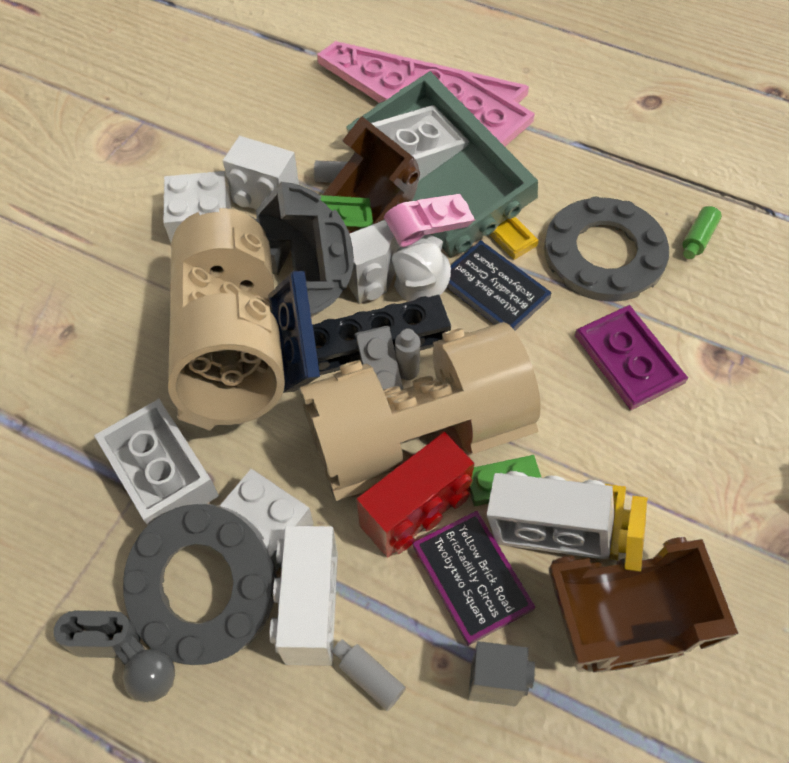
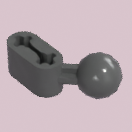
M75 610L65 613L57 620L54 627V637L59 644L74 656L119 658L125 665L123 684L127 694L134 700L144 703L155 702L166 696L172 688L175 678V666L171 658L163 651L145 650L140 643V636L136 632L133 623L123 613L118 611Z

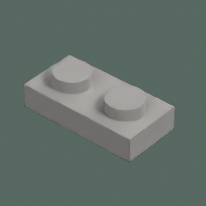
M383 326L355 333L362 365L367 363L373 367L383 390L394 386H400L402 390L403 386L390 327Z

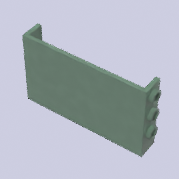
M429 71L408 86L400 89L399 92L384 102L379 103L375 108L364 114L363 117L370 123H374L434 105L469 141L467 147L419 180L413 201L460 194L467 202L469 210L475 219L473 223L466 228L430 234L443 241V250L452 258L458 253L467 251L476 240L482 236L490 235L498 225L508 218L516 217L525 206L538 198V180ZM356 118L351 124L346 126L347 132L352 129L359 118Z

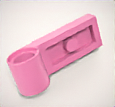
M460 194L401 203L390 209L384 216L400 247L409 246L420 240L424 235L466 228L475 221L467 202Z

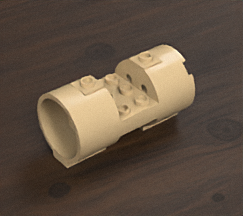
M219 208V212L202 215L197 212L186 218L177 227L171 242L168 392L171 400L178 408L177 419L209 431L215 425L241 424L261 417L278 403L284 391V372L279 328L274 315L270 311L268 294L274 289L270 245L263 227L249 215L237 210Z
M502 322L470 333L464 332L463 328L443 333L442 340L433 342V364L436 379H433L432 376H424L412 381L413 386L402 390L400 386L383 390L373 367L367 363L362 365L361 360L341 365V372L333 374L332 377L299 387L301 398L303 397L306 402L303 404L309 428L323 466H325V475L335 500L338 501L367 491L403 463L401 442L453 425L461 438L463 448L472 454H476L539 432L536 424L541 411L538 384L527 351L514 329L507 323Z

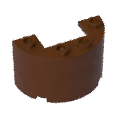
M361 116L342 140L355 153L323 195L369 198L373 224L385 220V214L393 207L401 203L413 201L418 187L420 171L416 159Z
M677 537L664 542V547L652 559L642 560L641 571L625 569V558L618 560L615 563L616 565L605 567L600 562L591 563L589 558L575 560L574 556L560 557L551 562L549 574L578 671H588L587 664H591L593 673L617 671L654 664L684 656V653L690 652L697 646H700L701 649H706L739 634L703 539L687 541L686 537Z

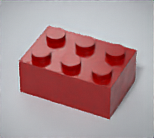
M444 431L357 498L360 527L386 558L395 552L397 554L403 553L413 544L415 540L413 537L423 529L426 531L433 529L442 520L444 512L451 507L457 509L468 500L471 483L473 482L472 476L475 463Z

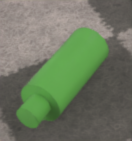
M705 206L700 210L682 243L684 249L683 256L685 258L694 259L696 255L704 252L722 218V214L717 208Z

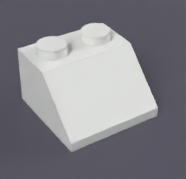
M385 220L350 233L354 261L348 286L359 304L368 300H375L382 294L387 293L395 275L392 256L400 246Z

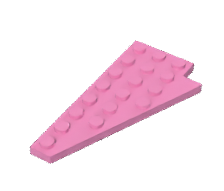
M338 41L333 42L317 54V60L320 65L379 103L384 102L403 87L408 86L431 71L504 146H507L534 122L535 113L518 104L528 96L529 87L524 84Z

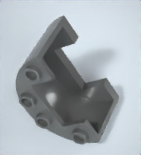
M281 182L256 210L257 222L265 230L268 241L290 242L293 271H305L312 318L333 304L342 291L346 289L353 270L354 254L352 241L341 216L335 209L332 211L320 200L322 196L301 185Z

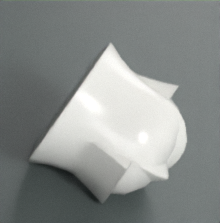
M429 234L424 235L420 240L409 246L399 247L397 252L393 254L392 263L396 272L394 287L403 299L413 301L422 296L441 295L446 289L450 279L451 267L449 260L441 253L443 245L441 239Z

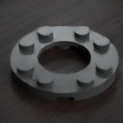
M597 196L574 202L559 211L549 224L544 242L546 262L552 273L556 272L565 281L564 286L584 297L608 302L639 297V294L648 288H653L665 271L670 253L668 239L664 230L649 213L630 201ZM599 225H611L616 227V230L622 229L625 231L627 238L635 242L636 257L628 265L620 268H602L593 265L583 258L578 250L577 239L579 234L586 232L589 227H598Z
M185 505L160 515L139 535L132 546L125 565L123 594L130 621L133 623L138 635L151 649L163 651L172 661L177 663L206 665L221 661L241 651L261 632L274 604L273 587L276 569L274 561H271L268 550L263 542L264 537L248 519L229 508L218 505ZM194 544L207 545L221 553L231 568L233 578L231 599L224 611L213 620L202 623L186 621L174 613L163 588L165 569L172 557L184 547Z

